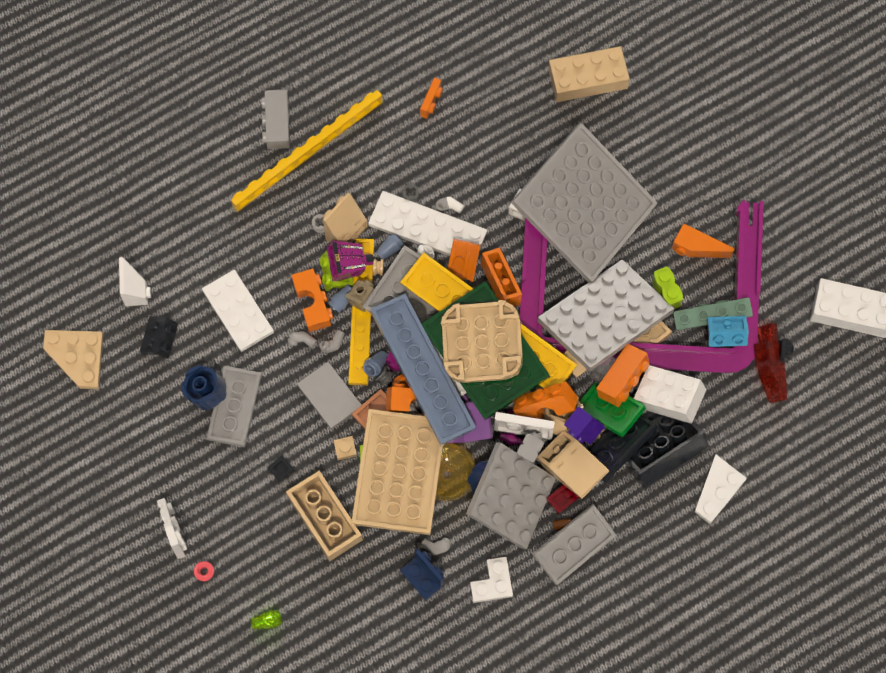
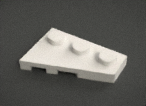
M715 455L695 513L711 524L747 478L718 455Z

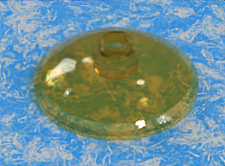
M453 443L443 445L436 492L437 500H457L466 495L471 489V485L468 483V476L476 465L470 453L459 445ZM448 472L450 473V477L445 478L443 474Z

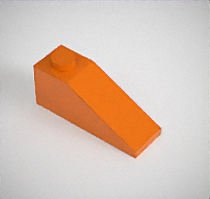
M686 224L682 225L672 246V249L678 255L705 258H731L735 249Z

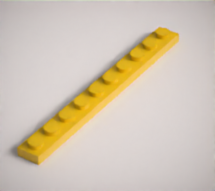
M378 90L367 94L362 102L354 104L346 114L339 115L334 123L330 126L326 125L318 135L310 137L301 148L297 147L289 157L282 158L273 169L266 170L257 181L253 180L250 182L245 190L237 192L233 199H231L233 208L237 212L383 103L382 94Z

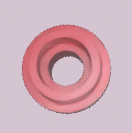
M199 562L194 568V575L200 581H208L214 575V568L209 562ZM207 569L208 572L207 574L202 575L201 570Z

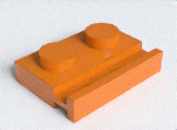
M454 238L447 270L459 279H467L473 282L481 244H473V242Z

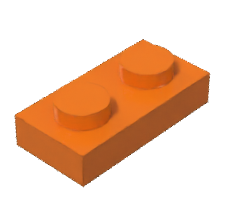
M434 77L420 108V116L427 119L430 113L433 114L436 107V98L441 97L443 88L441 87L440 79Z

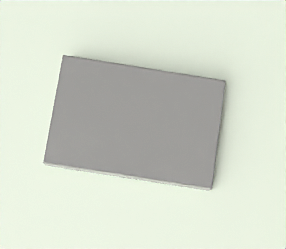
M329 362L297 383L299 389L331 430L352 416V413L361 406V403Z

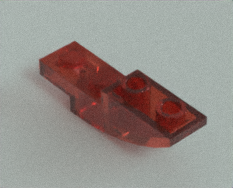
M769 323L758 327L759 343L754 344V354L758 374L770 403H777L787 400L785 362H781L779 358L777 324Z

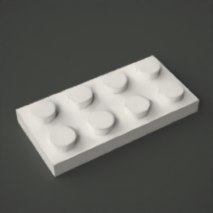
M235 269L202 288L203 293L241 352L274 333Z

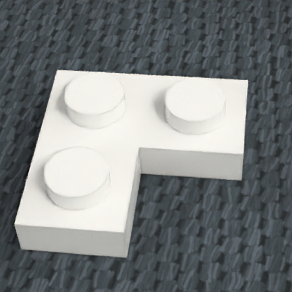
M506 557L487 560L489 579L470 582L473 603L513 597Z

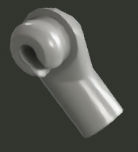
M336 330L332 340L321 341L319 347L322 352L330 353L338 350L345 333Z
M301 331L292 332L289 335L288 343L295 346L298 342H304L313 348L317 340L308 333Z
M425 538L421 547L438 555L450 549L451 541L448 538H442V540L434 543Z

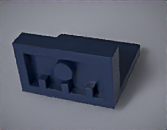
M417 549L415 550V558L404 566L400 572L419 595L427 601L444 587V573L438 566L434 567L431 564V558L425 551L421 552Z

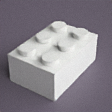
M649 365L634 399L644 404L647 411L692 424L707 389L700 379Z

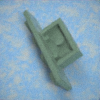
M750 298L732 301L721 300L715 302L716 304H700L695 308L675 311L676 329L679 331L706 326L707 317H752Z

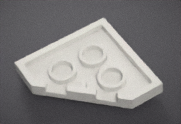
M165 498L157 500L158 506L161 509L162 520L165 523L164 528L175 555L178 559L186 557L184 551L187 548L180 534V527L175 516H171L174 514L171 502L167 503Z

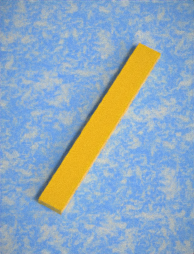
M355 239V243L362 245L363 254H372L374 258V239ZM373 265L366 266V270L360 276L353 277V286L358 279L362 282L368 280L373 283ZM353 306L349 385H368V375L364 372L363 366L364 362L369 359L371 314L367 311L362 312Z

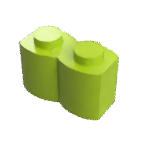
M667 266L656 270L652 279L654 289L664 298L666 303L672 305L674 309L679 308L683 300V294L680 287L675 284L673 272Z

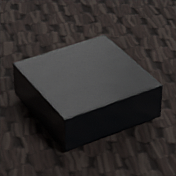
M282 455L267 467L279 483H282L295 471Z

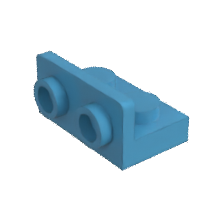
M746 316L707 317L709 347L748 345L749 330Z

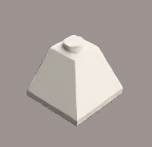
M120 257V295L125 306L148 305V298H151V287H148L146 281L123 257Z

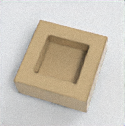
M353 436L334 440L338 460L357 456Z

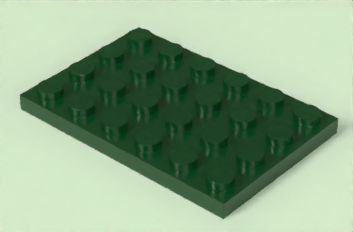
M486 281L422 323L425 332L443 359L442 317L454 304L498 302ZM523 336V363L518 375L506 380L460 382L484 420H487L496 412H499L550 378V375Z

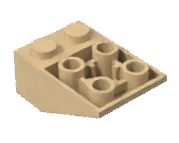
M349 192L345 196H341L337 200L336 206L332 210L329 209L323 216L325 238L329 243L332 241L353 243L368 227L367 219Z
M562 431L537 456L538 461L548 473L581 499L609 472L596 457L566 431Z

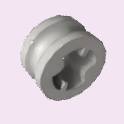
M318 214L312 219V227L317 233L325 232L324 226H317V221L322 222L323 214Z

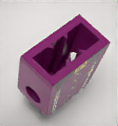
M332 241L327 247L332 282L358 277L366 270V266L373 265V255L363 254L361 244Z

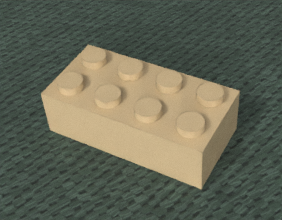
M621 46L549 60L548 71L556 102L628 89L630 79Z
M320 471L286 491L288 499L329 562L363 541L361 533L355 524H351L352 519Z

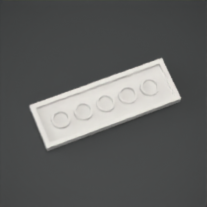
M382 191L368 223L370 227L389 234L394 233L397 237L418 245H429L434 251L448 256L451 254L454 238L473 242V244H481L482 246L487 234V229Z

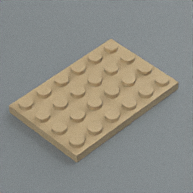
M373 409L368 410L351 524L425 535L431 534L443 445L440 446L425 416Z

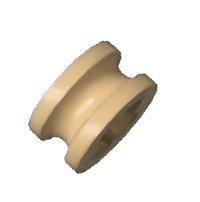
M374 259L373 276H376V274L383 276L384 259H381V261Z

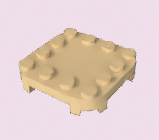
M504 300L465 305L458 303L452 305L446 311L441 320L443 363L446 372L452 380L462 383L506 380L520 373L523 363L521 322L518 311L513 305Z

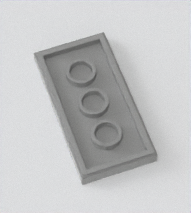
M224 366L221 377L226 384V398L213 408L206 439L245 447L262 373Z
M591 504L532 553V555L553 583L558 585L612 540L616 534L595 505Z

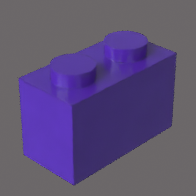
M579 406L564 424L569 428L567 433L580 443L587 442L590 445L605 428V426Z

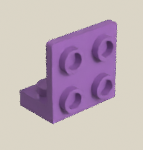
M473 402L464 403L476 426V430L448 443L461 444L492 439L491 417L484 420Z

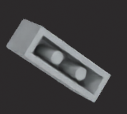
M287 90L265 91V97L261 99L262 109H265V114L262 115V125L266 126V131L262 132L263 143L267 144V149L290 148Z

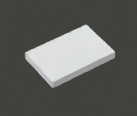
M496 412L494 430L525 436L534 432L544 439L551 440L555 422Z

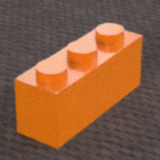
M500 247L482 253L481 266L496 298L504 300L514 307L520 306L522 293Z
M627 344L597 386L596 390L599 398L617 407L622 402H625L632 387L638 384L639 377L649 367L650 362L647 353Z

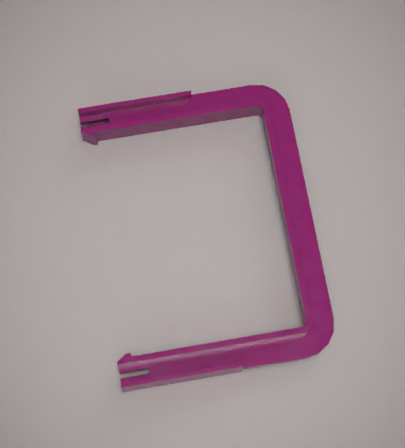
M742 200L735 211V216H737L734 300L750 298L753 316L747 318L749 330L748 345L716 348L631 342L630 345L647 353L650 366L664 370L734 373L748 367L755 358L761 290L764 201L753 203L752 226H749V202ZM525 218L520 322L564 354L567 350L555 338L543 336V326L537 322L538 317L543 314L547 239ZM623 349L599 366H612Z

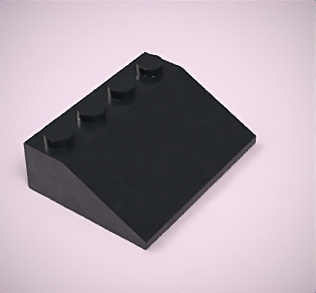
M654 412L644 416L655 423L658 429L625 463L634 478L644 488L708 447L704 431L694 421L691 424Z

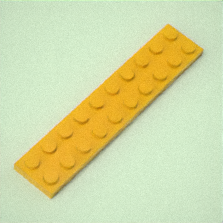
M425 253L420 256L400 282L401 285L438 312L473 290L472 287ZM521 324L522 336L550 375V378L538 386L543 389L554 384L566 382L576 369L577 364Z

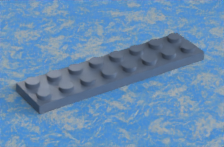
M406 294L372 308L370 312L440 446L476 430L470 414Z

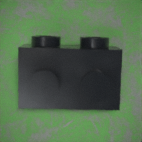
M149 316L140 352L144 355H160L168 359L178 323L167 316Z

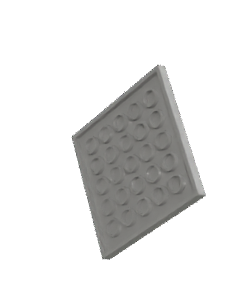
M582 123L574 128L511 201L514 207L587 282L594 281L657 205L653 197Z

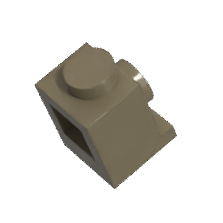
M358 279L349 294L345 295L348 303L365 312L366 310H364L363 305L373 292L374 285L368 280L362 282Z

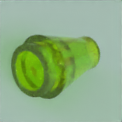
M271 609L251 618L253 630L277 629L278 626H281L282 620L279 610Z

